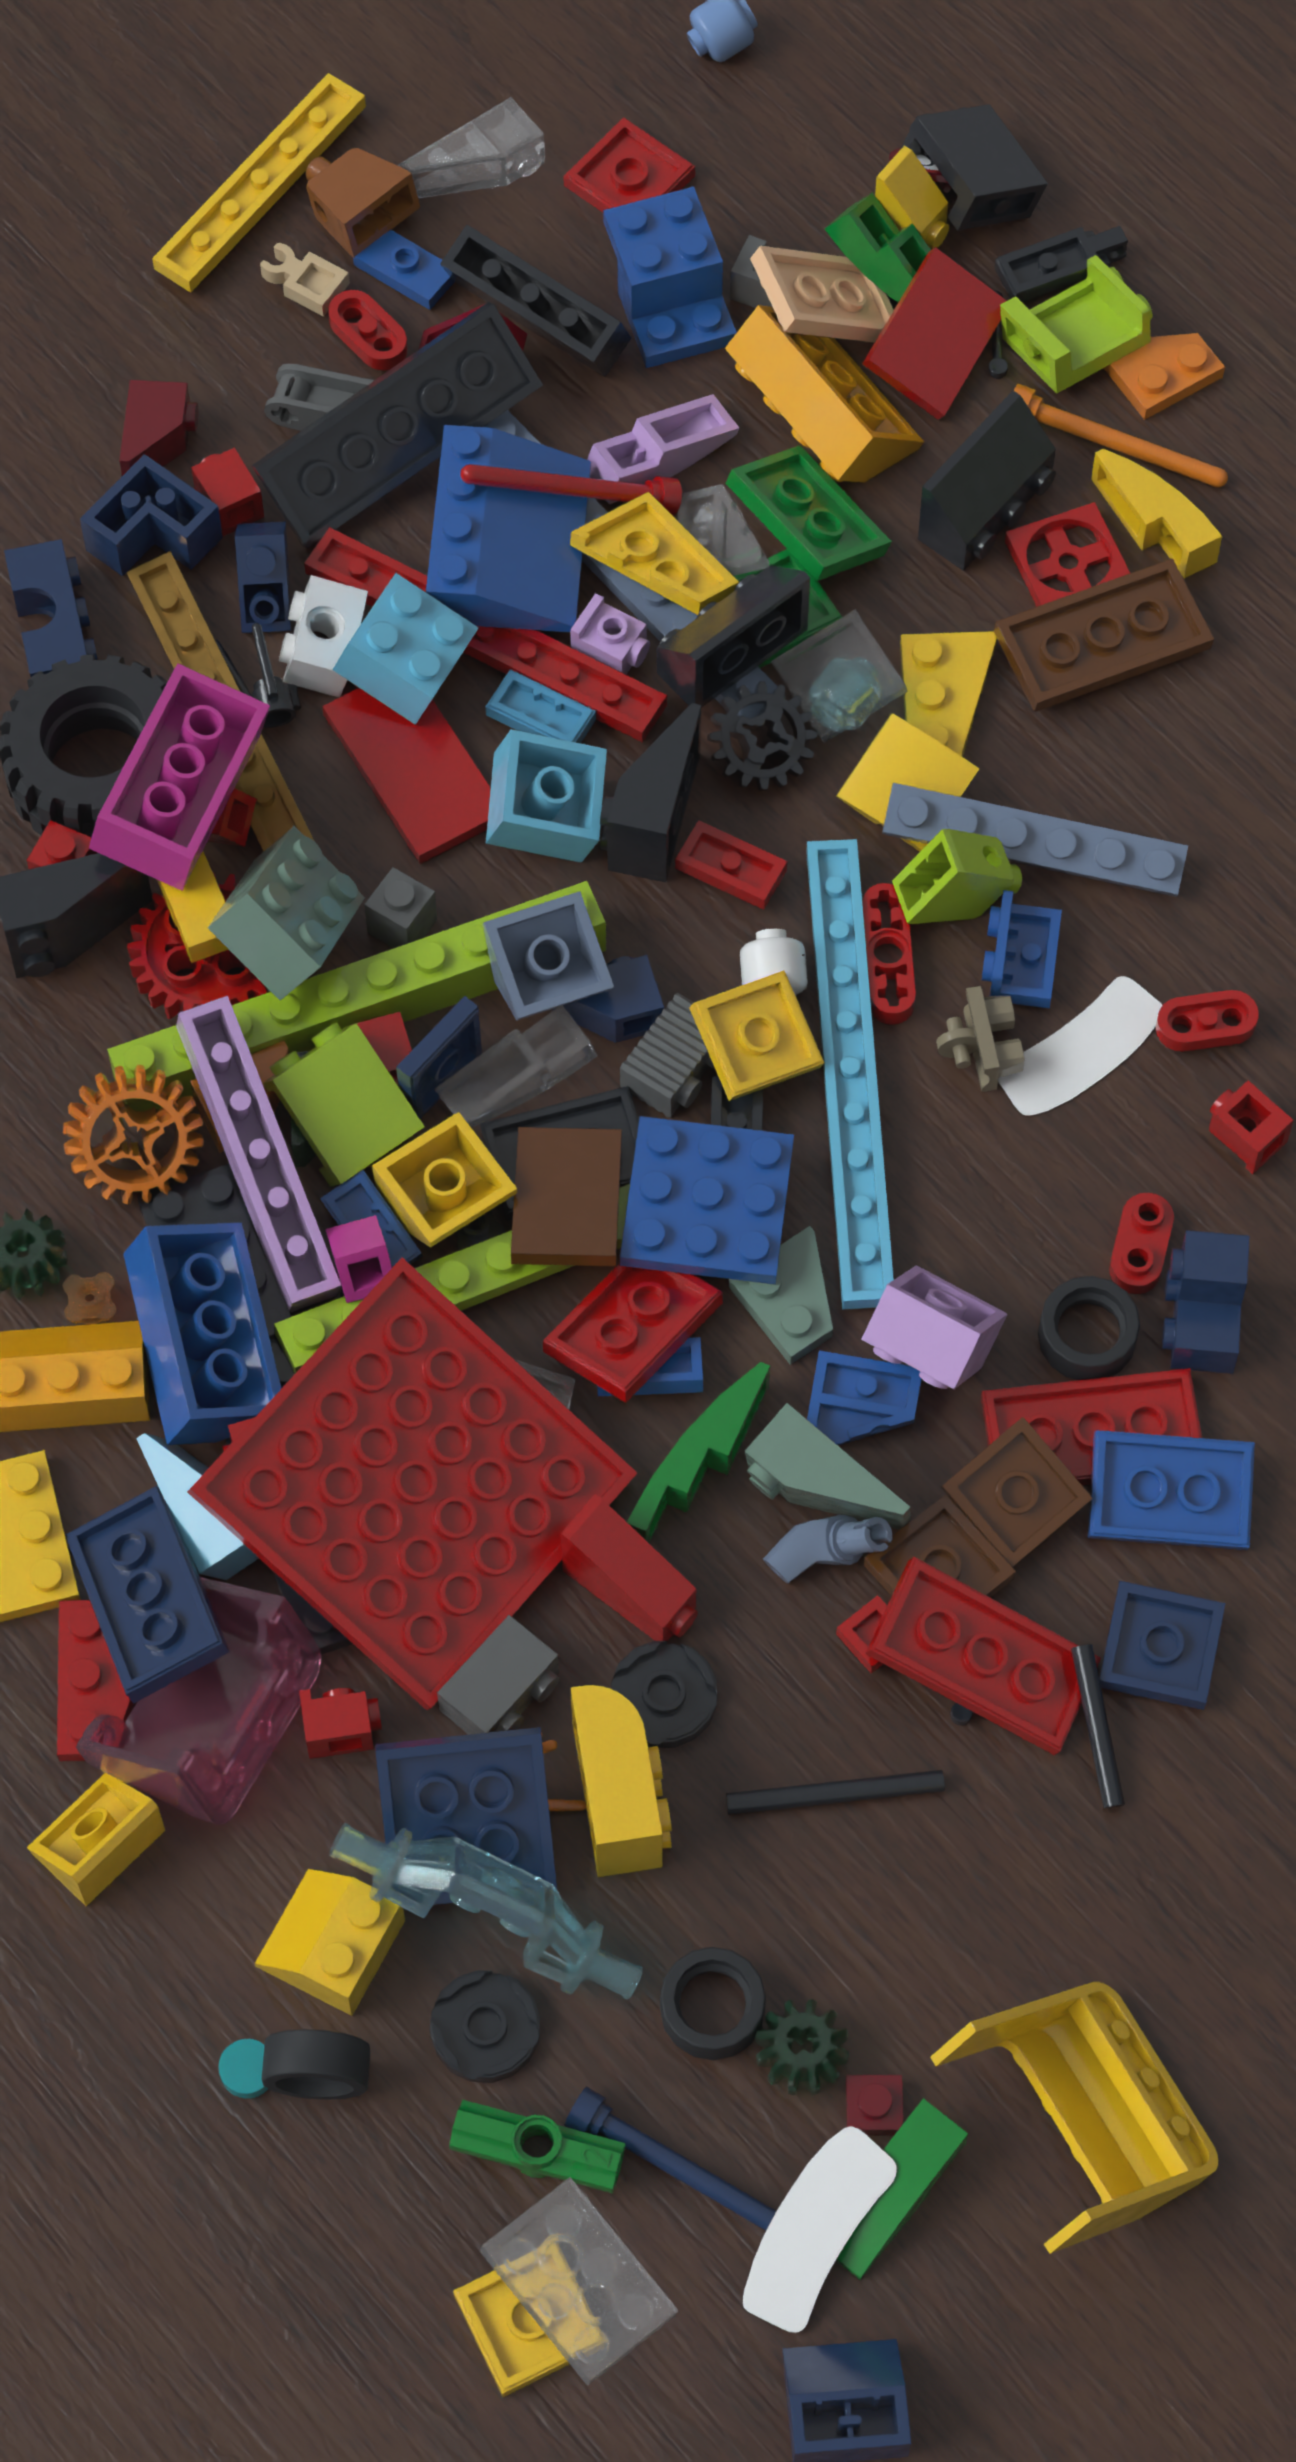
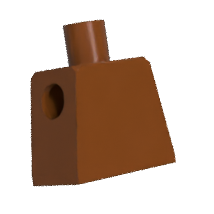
M350 149L333 163L324 157H317L307 167L306 178L308 184L306 188L315 217L349 255L354 258L421 207L411 172L362 149Z

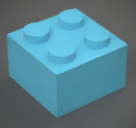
M395 573L347 644L332 670L416 725L477 632L478 627Z
M511 729L494 752L486 844L582 862L598 843L600 837V816L607 749Z

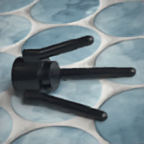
M259 623L252 625L255 647L263 677L255 682L252 694L249 692L221 642L214 639L240 692L270 705L263 727H279L292 721L296 717V711L301 709L298 686L285 684L282 678L273 675L262 626Z

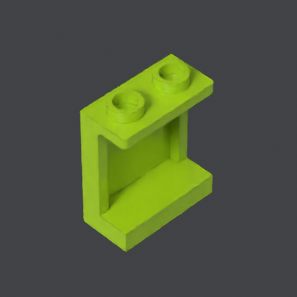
M1096 255L1087 259V277L1085 280L1029 310L1016 296L1000 305L1002 339L1056 394L1151 342L1150 320L1153 314L1148 301L1141 294L1136 295L1124 283L1120 273L1114 267H1108Z
M337 1022L327 1027L311 1039L316 1046L314 1049L302 1057H299L296 1051L284 1056L269 1067L274 1076L263 1082L268 1092L274 1091L324 1165L319 1171L330 1187L344 1183L425 1127L357 1023L341 1029Z

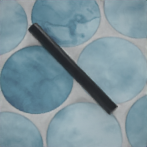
M943 1770L726 1793V1805L728 1815L944 1792L945 1782Z

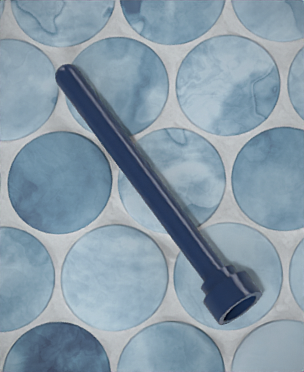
M587 2086L583 2089L565 2121V2127L597 2136L601 2134L608 2139L626 2143L625 2149L767 2231L777 2212L776 2210L612 2115L613 2108L605 2104L606 2097Z

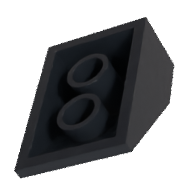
M691 703L619 778L614 797L605 796L600 816V825L604 826L600 849L608 851V871L667 882L701 756V705Z
M97 853L0 876V916L16 978L24 976L42 977L50 974L54 969L66 967L137 913L140 908L145 907L153 900L148 875Z

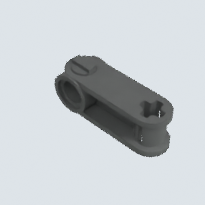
M284 364L278 368L276 374L278 386L274 397L267 400L264 412L277 425L302 431L374 380L298 364Z

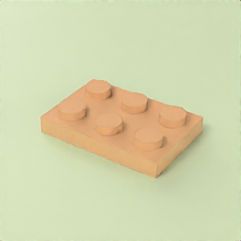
M759 246L750 258L784 332L875 343L894 311L886 293L870 281L847 257Z

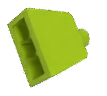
M942 829L892 880L907 924L977 918L1003 894V890L1013 891V894L1017 893L1021 887L1022 874L1017 865L1009 864L1002 842L997 837Z

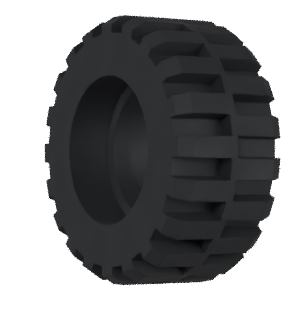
M95 654L82 655L79 662L68 664L66 659L52 664L53 671L46 675L39 671L27 680L29 687L27 691L23 689L17 690L9 701L11 711L8 710L3 714L0 723L2 735L0 737V758L10 798H13L15 809L21 818L25 821H31L32 829L39 835H42L51 820L92 837L97 817L122 769L100 777H80L59 769L52 763L53 758L67 741L78 734L90 730H118L138 740L167 684V681L162 676L155 675L152 678L149 667L135 661L131 666L125 665L124 657L107 655L106 660H96Z

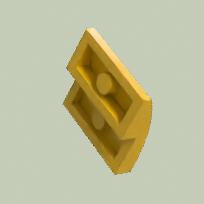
M892 713L836 797L876 825L881 824L883 826L893 783L961 797L979 768L930 735ZM902 839L919 852L927 845L926 843Z

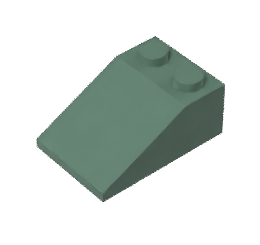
M788 1403L784 1405L745 1450L749 1467L747 1472L751 1475L749 1480L772 1500L779 1494L789 1503L837 1515H848L862 1521L872 1517H881L888 1522L891 1528L898 1530L911 1522L909 1505Z

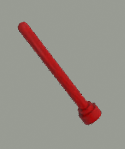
M473 464L465 465L460 472L461 479L467 484L630 502L649 492L673 517L679 511L682 500L680 481L677 478L656 476L653 480H647L644 484Z

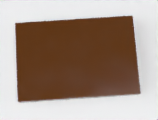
M518 1127L515 1174L517 1194L514 1195L511 1264L616 1266L622 1129Z

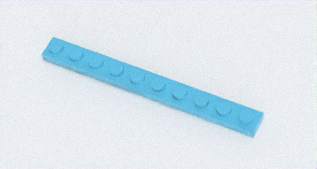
M857 839L808 841L806 853L822 1057L824 1060L823 1070L842 1309L876 1308L887 1284L893 1281L894 1277Z

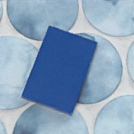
M1096 1430L1093 1438L1090 1496L1093 1499L1090 1500L1088 1538L1248 1550L1250 1548L1255 1442Z

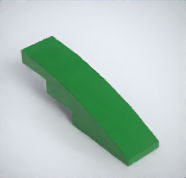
M763 1362L758 1363L724 1391L685 1431L656 1470L627 1521L648 1543H650L667 1505L684 1512L688 1511L708 1467L728 1475L769 1388L770 1365Z

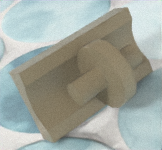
M981 986L966 988L968 1004L964 1007L963 1013L967 1028H963L960 1017L949 1018L946 1021L948 1032L938 1037L936 1041L937 1049L941 1056L955 1058L956 1066L960 1069L971 1065L969 1054L973 1053L981 1091L997 1090L999 1077L1009 1076L1024 1070L1025 1057L1020 1039L994 1042L992 1035L994 1031L1014 1028L1015 1017L1011 997H984Z

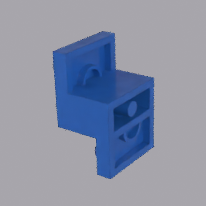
M690 187L603 210V222L617 257L618 295L645 367L649 368L725 348L737 332L722 296L723 260L695 188Z

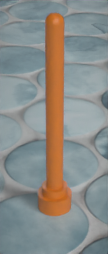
M1018 383L1014 389L1016 393L1021 395L1040 423L1214 487H1222L1228 481V474L1222 468L1043 403L1044 398L1037 396L1036 390Z

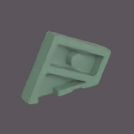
M811 1226L780 1245L776 1285L729 1279L730 1290L790 1365L832 1338L833 1326L815 1231Z

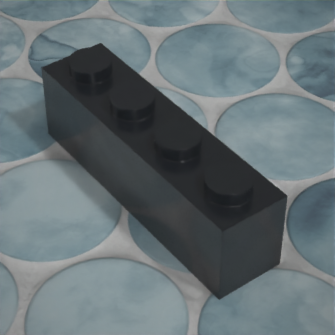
M467 224L440 263L454 282L482 300L493 303L498 310L603 377L607 376L631 340V336L619 320Z

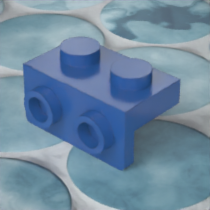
M1003 890L1001 907L991 906L987 936L997 937L995 952L985 950L981 981L991 982L990 996H1010L1012 1004L1050 1008L1062 910L1012 904L1013 891Z

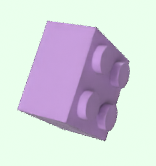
M916 1265L887 1284L861 1340L874 1346L873 1352L880 1358L895 1364L904 1362L919 1370V1376L928 1384L941 1389H947L948 1387L955 1389L983 1367L1008 1314Z

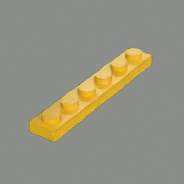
M328 73L152 258L154 270L191 293L307 170L310 162L319 157L366 107L365 95Z

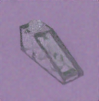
M510 97L397 166L412 173L418 198L507 186L520 177L530 176L540 165L545 163L544 133Z

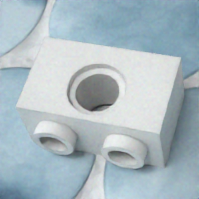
M311 575L304 593L295 591L288 619L296 621L294 634L286 632L279 656L280 662L287 663L283 682L340 698L347 679L332 669L361 625L368 591ZM313 631L324 633L329 639L319 638Z

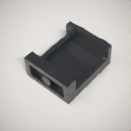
M990 104L917 116L911 124L909 133L901 147L902 149L905 145L915 155L928 154L957 194L958 198L948 216L957 231L1030 218L1048 185L1045 178Z

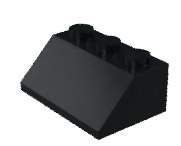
M1012 391L922 486L918 540L963 571L976 557L981 560L990 552L995 544L998 533L1005 526L1013 527L1023 515L1026 503L1035 494L1039 496L1044 494L1056 475V471L1053 470L1056 448L1021 395Z
M772 565L757 575L751 574L746 576L739 582L734 592L719 603L716 601L709 603L699 612L694 621L681 630L674 629L661 640L657 647V674L688 706L693 703L701 705L702 708L808 630L810 577L801 570Z

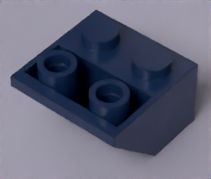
M897 2339L782 2349L793 2462H853L908 2457L911 2447L905 2381Z

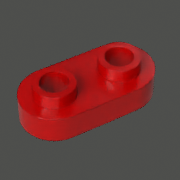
M347 290L337 294L331 300L328 312L332 331L365 364L376 370H390L405 360L408 347L404 329L368 294L359 290ZM352 318L359 319V321L356 323L347 322L349 319ZM381 348L390 349L388 351H378Z
M1238 990L1176 997L1165 1002L1160 1008L1156 1022V1034L1163 1045L1180 1052L1240 1044L1253 1035L1259 1011L1255 1001L1248 994ZM1231 1017L1236 1019L1239 1024L1237 1026H1228L1223 1022V1019ZM1182 1024L1190 1031L1179 1033L1173 1029V1026Z
M1140 1193L1131 1197L1123 1207L1111 1256L1109 1273L1112 1281L1130 1294H1142L1150 1291L1157 1285L1161 1277L1173 1226L1174 1213L1168 1201L1160 1195ZM1143 1211H1150L1156 1215L1157 1219L1145 1221L1139 1214ZM1140 1257L1146 1262V1265L1134 1267L1129 1263L1128 1259Z

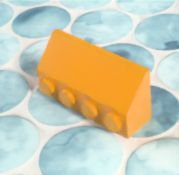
M758 305L725 347L726 351L737 362L735 368L738 373L757 385L764 394L763 401L772 411L787 420L793 427L791 433L794 438L803 446L812 449L821 460L820 467L835 481L866 482L914 453L924 444L923 439L835 338L784 332L773 307Z
M139 1321L0 1331V1432L150 1421L148 1360Z

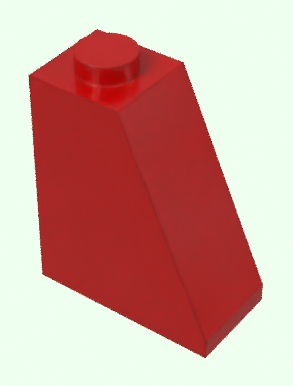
M594 1494L561 1532L563 1572L653 1640L668 1641L673 1634L681 1637L691 1627L698 1615V1611L695 1609L697 1589L603 1499Z

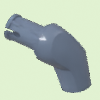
M836 1515L795 1525L763 1558V1561L778 1577L789 1584L815 1563L851 1565L856 1563L864 1553L886 1550L889 1546L883 1542L889 1543L892 1541V1530L888 1522L881 1517L857 1521L848 1515Z

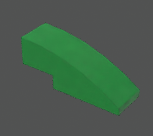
M873 193L847 208L825 228V231L843 254L870 281L897 302L900 301L926 255L931 250L913 224L899 231Z
M924 2098L883 2149L895 2161L897 2166L894 2181L858 2224L836 2259L839 2264L859 2280L863 2278L927 2198L932 2186L966 2145L968 2133Z

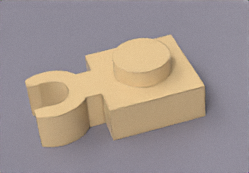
M276 243L274 253L275 258L284 263L272 265L264 260L260 263L261 275L266 281L273 284L284 283L285 297L323 317L328 312L331 300L337 294L343 292L350 284L349 272L310 251L301 261L295 258V254L289 246L282 243Z

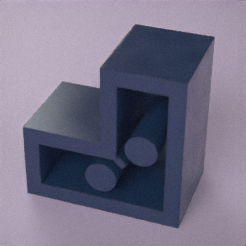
M145 454L80 518L86 551L121 576L154 544L166 553L171 551L176 560L192 570L223 538L218 505Z
M1186 1230L1182 1249H1172L1170 1270H1167L1165 1301L1174 1302L1173 1318L1164 1319L1162 1349L1171 1350V1369L1190 1368V1370L1234 1373L1239 1355L1241 1304L1247 1286L1250 1236Z

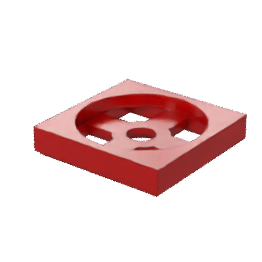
M1095 502L1005 532L1004 541L1037 607L1091 588L1092 586L1085 574L1089 566L1107 561L1110 566L1107 575L1095 586L1130 574ZM1078 526L1087 528L1093 532L1097 542L1079 548L1076 545H1071L1065 531ZM1045 538L1052 552L1050 558L1029 565L1027 550L1031 542ZM1065 555H1071L1077 559L1078 564L1075 568L1066 569L1060 565V558ZM1056 578L1059 581L1066 582L1071 592L1055 590L1042 582Z

